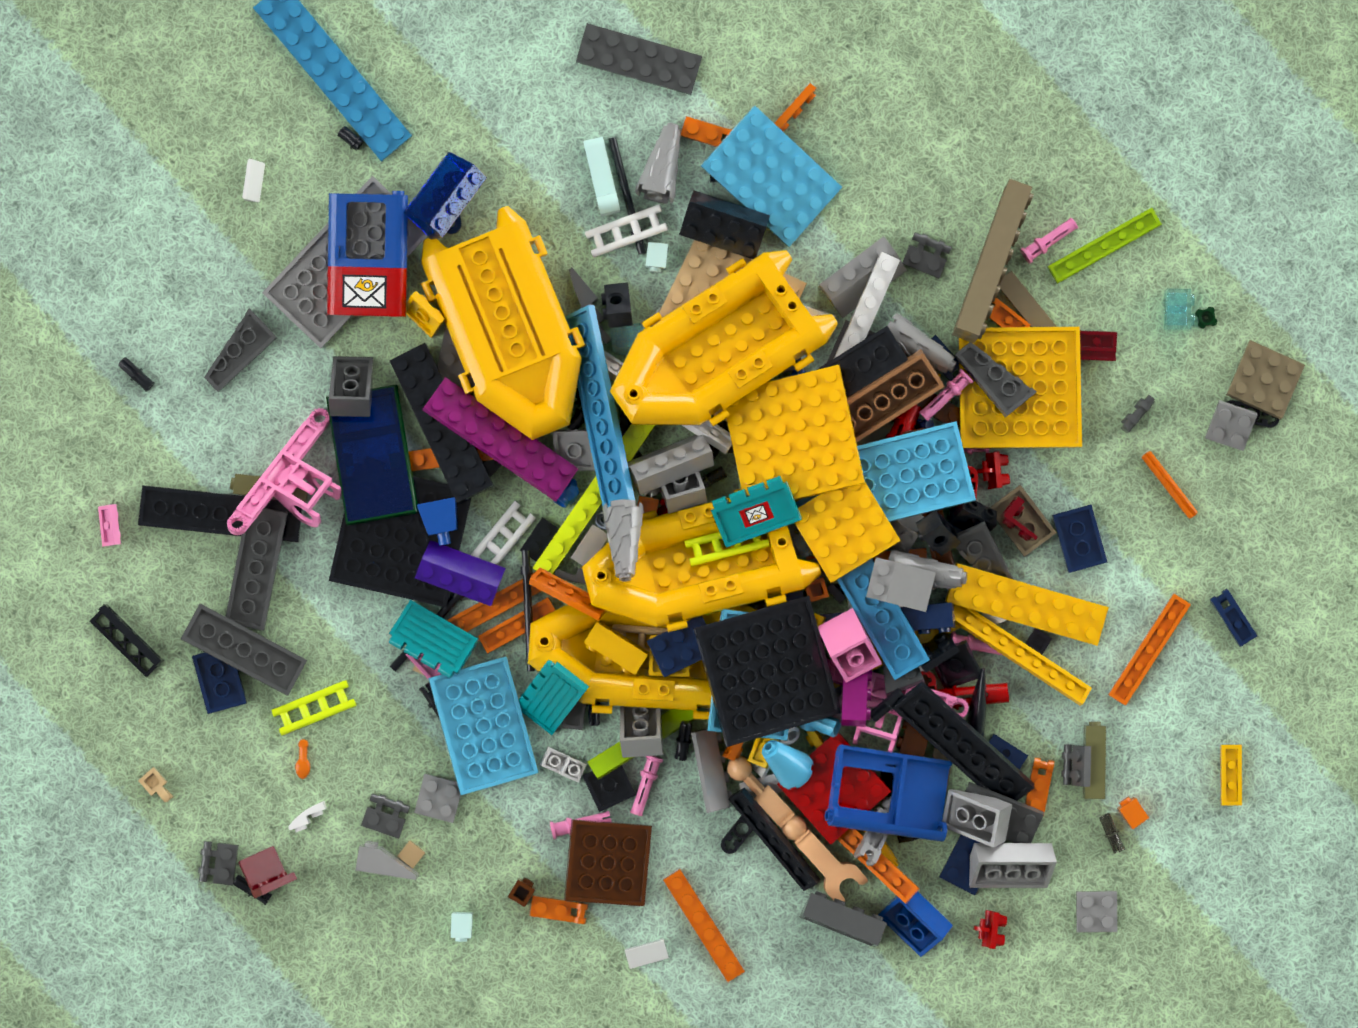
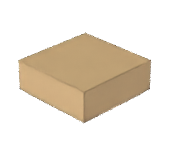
M410 840L397 857L413 869L426 852Z

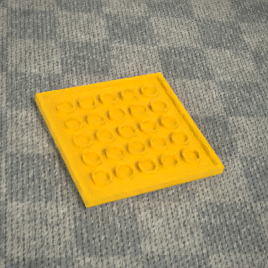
M1080 327L986 328L981 339H977L973 344L989 355L993 361L1004 366L1009 373L1020 378L1024 384L1030 388L1032 387L1037 392L1005 418L959 363V370L963 369L974 381L972 384L969 383L961 391L962 394L959 395L960 437L963 449L1081 448ZM958 338L959 350L966 346L969 341Z
M839 365L766 382L726 408L730 414L727 417L741 489H745L747 496L750 495L748 487L764 482L767 489L766 481L781 476L783 482H788L794 500L865 484Z

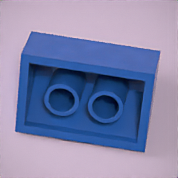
M919 892L907 904L896 895L878 914L920 957L943 940L953 926Z

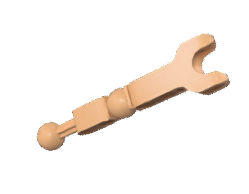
M739 756L734 761L730 760L727 765L729 776L735 781H743L754 792L756 802L782 829L783 835L787 839L793 840L796 846L824 875V890L833 900L838 899L845 902V898L839 890L843 880L852 878L860 885H865L868 882L866 876L854 863L838 861L807 828L805 820L795 815L769 785L764 787L753 775L752 763L747 761L748 758Z

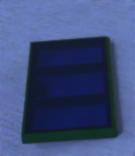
M398 385L372 389L370 417L330 416L329 397H326L347 526L418 513Z

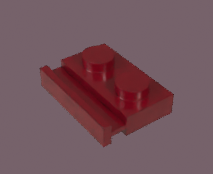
M1080 330V360L1116 361L1117 332Z

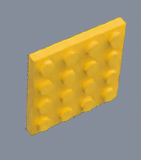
M866 482L865 484L820 494L798 508L802 520L795 522L830 583L835 582L901 541Z

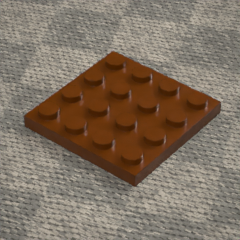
M571 819L564 900L645 906L652 826Z

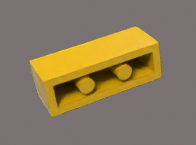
M600 620L596 621L584 640V643L587 644V649L594 653L598 651L603 654V659L611 664L617 663L621 666L620 669L628 675L631 673L636 675L649 654L647 650Z

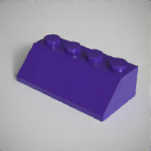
M430 540L415 578L492 606L506 568L445 545L439 546V543Z

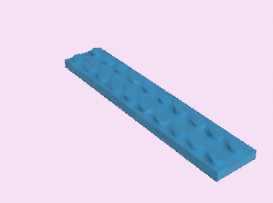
M262 0L253 7L381 162L412 137L409 131L299 0Z
M588 305L565 316L570 329L579 328L586 345L578 349L582 361L577 386L602 506L607 503L608 507H610V501L635 500L615 401L610 393L611 382L595 306ZM571 334L568 338L571 345L576 346L574 337Z
M818 495L802 498L796 502L797 507L799 508ZM871 559L837 581L892 677L896 680L926 663L930 658L899 605L866 597L874 567V561Z

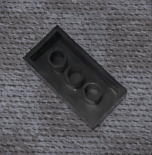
M694 190L679 235L754 259L757 257L770 215Z

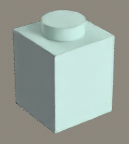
M648 242L646 268H650V272L661 273V270H666L668 244Z
M452 912L451 938H455V941L467 942V938L472 937V912Z

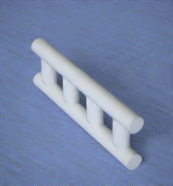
M660 204L586 231L587 239L593 237L597 247L591 250L593 258L667 231V224H659L657 213L662 212ZM649 217L652 228L641 232L638 220ZM631 224L634 235L622 238L619 227ZM612 230L615 242L604 245L601 234Z
M514 501L471 555L480 558L479 556L488 548L496 555L491 563L499 565L535 521L536 517L530 513L526 518L517 511L521 505ZM511 517L521 523L514 533L505 527V524ZM499 532L509 539L501 549L492 542Z

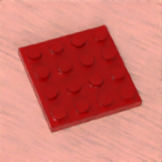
M839 732L834 738L830 736L809 755L813 760V765L811 766L813 772L803 786L799 788L793 787L791 790H788L780 785L779 782L777 783L779 788L830 845L849 829L829 826L827 821H825L837 747L839 745L851 746ZM845 766L842 770L838 804L841 807L870 811L891 790L873 770Z

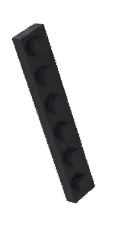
M744 787L732 794L728 800L800 888L805 891L818 884L820 878Z

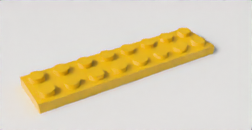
M955 564V566L963 568L964 572H967L966 584H962V587L948 589L945 602L1098 646L1109 607L962 564Z

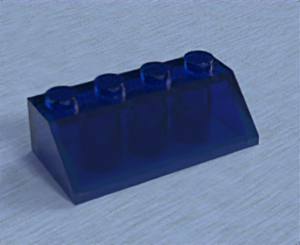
M448 152L403 213L430 239L443 238L487 177L473 163Z

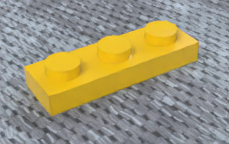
M1220 745L1221 805H1242V745Z

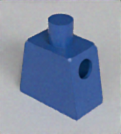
M455 497L418 504L417 507L427 534L429 536L437 534L439 546L451 544L449 532L457 530V502Z

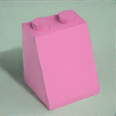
M853 608L818 626L828 653L846 683L882 664Z

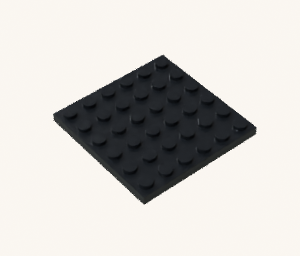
M355 463L352 476L385 470ZM405 476L350 486L354 516L409 506ZM413 476L417 505L454 497L448 484ZM472 498L460 504L457 503V530L449 532L451 544H446L445 546L460 551ZM419 512L349 526L346 524L344 513L329 581L441 607H447L450 591L415 578L430 540L438 543L437 534L430 536L427 534Z
M809 596L693 628L726 747L841 714Z

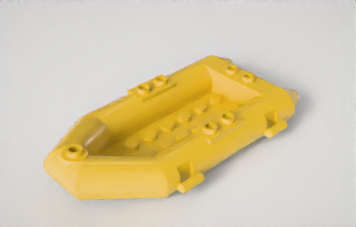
M505 206L498 210L496 229L450 248H447L434 236L423 240L421 264L428 280L421 283L428 303L436 300L445 318L444 321L465 370L464 373L458 375L465 394L474 392L479 403L531 440H534L570 425L582 361L578 349L586 345L579 328L570 329L541 260V257L548 254L541 236L532 238L526 221L509 206ZM534 242L539 252L538 254H534L531 245ZM430 285H435L438 294L435 296ZM571 334L574 337L576 346H572L568 338ZM467 376H472L475 383L474 387L471 388Z
M787 250L764 252L747 264L742 258L726 268L728 276L666 316L662 317L657 312L641 323L644 330L637 334L610 390V393L633 425H701L708 420L712 426H715L730 416L726 409L727 407L791 366L798 372L814 362L811 353L828 342L838 322L832 314L811 316L783 277L792 262V257ZM804 355L807 356V357L803 358L802 360H800L799 362H797V363L795 362L796 360H798V359L801 358L802 356H804ZM720 409L722 410V412L718 413L717 415L711 418V415H713Z
M740 488V489H736V490H733V492H737V491H740V490H742V489H741V488ZM712 502L658 516L656 510L643 513L641 534L638 542V561L636 562L635 576L631 578V581L622 582L615 576L609 542L582 566L592 606L656 628L666 625L668 633L688 628L687 620L720 612L723 609H731L765 600L767 607L787 602L785 594L804 590L821 575V570L816 562L797 559L788 526L760 535L761 540L768 539L770 547L691 567L689 559L695 557L693 548H686L684 541L719 532L711 509L714 508ZM751 538L741 543L742 545L753 543L754 541L753 538ZM723 539L720 540L722 550L734 547L732 545L726 548ZM712 542L700 545L703 555L714 553Z
M566 604L530 623L528 664L537 671H541L548 660L554 663L558 662L589 686L579 699V702L582 704H592V713L612 714L613 706L693 710V719L709 720V712L697 711V708H710L711 691L702 660L690 666L689 677L664 678L663 676H649L648 655L636 675L633 673L628 675L620 669L621 666L617 663L611 664L603 659V654L598 651L594 653L586 648L587 644L584 643V640L597 621L591 616ZM748 605L728 609L742 612L756 611V609ZM609 611L600 619L601 622L611 628L613 624L653 627ZM721 611L704 615L703 619L706 625L720 621ZM626 633L628 639L636 644L638 643V634ZM646 634V647H649L647 640L650 639V635ZM596 702H609L610 706L596 705Z

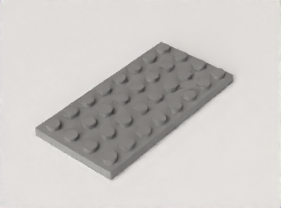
M374 176L356 193L392 195ZM349 202L347 204L346 256L349 259H384L386 205L384 203ZM409 210L407 257L431 233ZM328 223L262 292L320 348L352 316L327 315Z

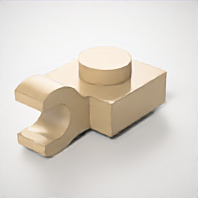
M155 767L138 780L151 796L157 793L164 802H168L173 798L170 792L163 787L167 781Z

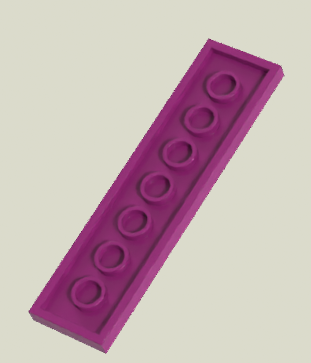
M446 377L423 408L425 413L555 502L579 469L538 440H531L479 403L474 396L465 394L464 389Z

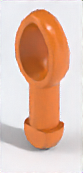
M302 739L298 743L299 759L296 762L295 770L299 778L305 779L310 772V763L307 760V747L309 744L307 740Z

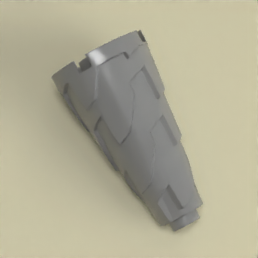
M667 123V125L663 126L659 139L656 141L644 171L639 178L635 193L640 196L641 192L645 193L644 199L665 204L668 203V199H670L671 203L674 202L681 130L677 124Z
M896 313L892 317L895 320L894 322L890 321L888 327L907 357L922 349L934 369L943 373L953 371L957 362L954 361L955 357L943 349V346L929 338L902 315Z
M623 499L610 501V507H608L607 503L604 504L603 516L611 549V557L614 563L615 576L620 581L627 582L631 581V578L635 576L644 508L640 502L636 506L635 500Z
M892 549L890 552L889 561L935 572L932 590H935V588L952 589L966 584L967 572H964L963 568Z

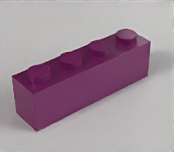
M872 669L847 683L843 679L841 726L866 727V720H870L871 708H867V701H871V689H867L868 681L872 682Z

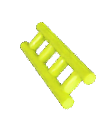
M720 532L684 541L686 548H693L695 557L689 559L691 567L770 547L768 539L761 540L759 535L753 538V543L742 545L740 542L735 544L733 548L722 550L720 543L722 536ZM712 542L714 553L703 555L700 545Z
M347 680L272 709L273 716L280 715L284 727L279 728L281 736L357 706L354 698L348 700L344 689L349 687ZM336 693L340 704L329 708L325 697ZM318 700L322 711L310 715L306 704ZM299 708L303 719L292 723L288 712Z

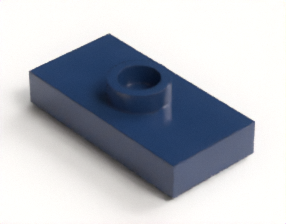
M995 734L989 740L990 744L1020 770L1028 757L1027 754Z

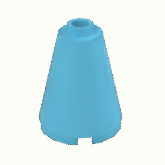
M770 740L763 746L762 755L778 782L788 790H791L793 787L799 788L809 780L813 772L811 770L813 760L808 754L776 740Z

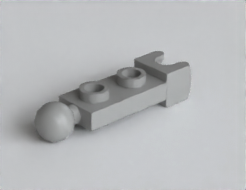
M891 796L883 800V809L878 807L875 812L887 813L890 808ZM866 831L854 853V858L866 854L868 857L867 866L876 864L888 834Z

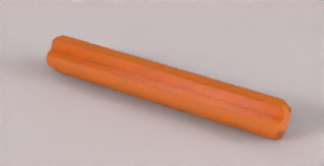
M1151 451L1146 452L1142 456L1144 462L1189 519L1193 518L1198 511Z

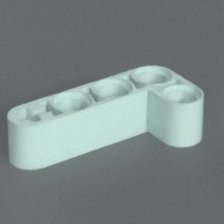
M603 137L583 141L601 217L620 213Z

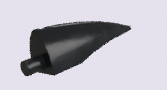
M981 668L966 722L984 737L986 675L985 668Z

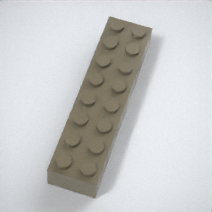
M1009 179L1004 187L952 336L975 343L977 339H981L982 335H984L987 327L984 321H987L992 313L994 305L991 302L995 301L1001 288L997 285L998 283L1001 284L1007 271L1004 265H1007L1012 257L1014 249H1011V246L1014 247L1020 235V231L1017 229L1021 228L1027 215L1024 209L1027 210L1034 195L1030 193L1032 186Z

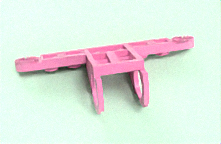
M318 408L312 411L310 416L302 423L237 506L234 513L227 520V527L231 534H244L273 496L297 519L311 527H318L321 523L320 514L313 511L312 508L324 493L335 500L340 499L342 496L341 487L333 483L332 478L301 461L330 424L329 413L326 409ZM323 415L325 420L322 423H318L315 421V418ZM315 478L322 480L324 483L320 485ZM297 487L310 495H313L316 491L314 487L318 488V491L308 504L292 495ZM328 487H330L333 490V492L328 491ZM294 505L305 510L312 519L303 516ZM235 521L243 522V526L239 527V529L232 527V524Z
M827 659L833 683L843 685V677L833 660ZM872 672V682L868 681L867 689H871V701H867V708L874 709L882 702V698L885 699L887 697L884 675ZM911 687L901 692L905 695L914 687ZM932 690L951 708L955 704L962 705L964 711L959 714L962 718L967 715L969 706L965 700ZM894 710L888 712L898 716L893 734L867 726H857L853 744H858L862 731L891 740L888 752L892 753L898 739L903 718ZM885 715L875 723L874 727L882 728Z

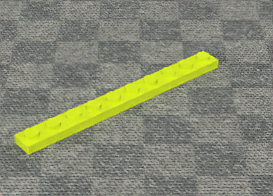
M630 425L622 437L627 462L634 458L656 425ZM596 476L533 566L534 570L537 571L539 568H542L554 574L602 504Z

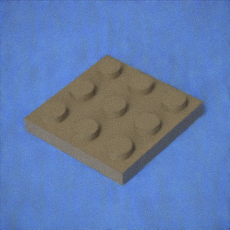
M1250 340L1226 395L1281 420L1305 364Z

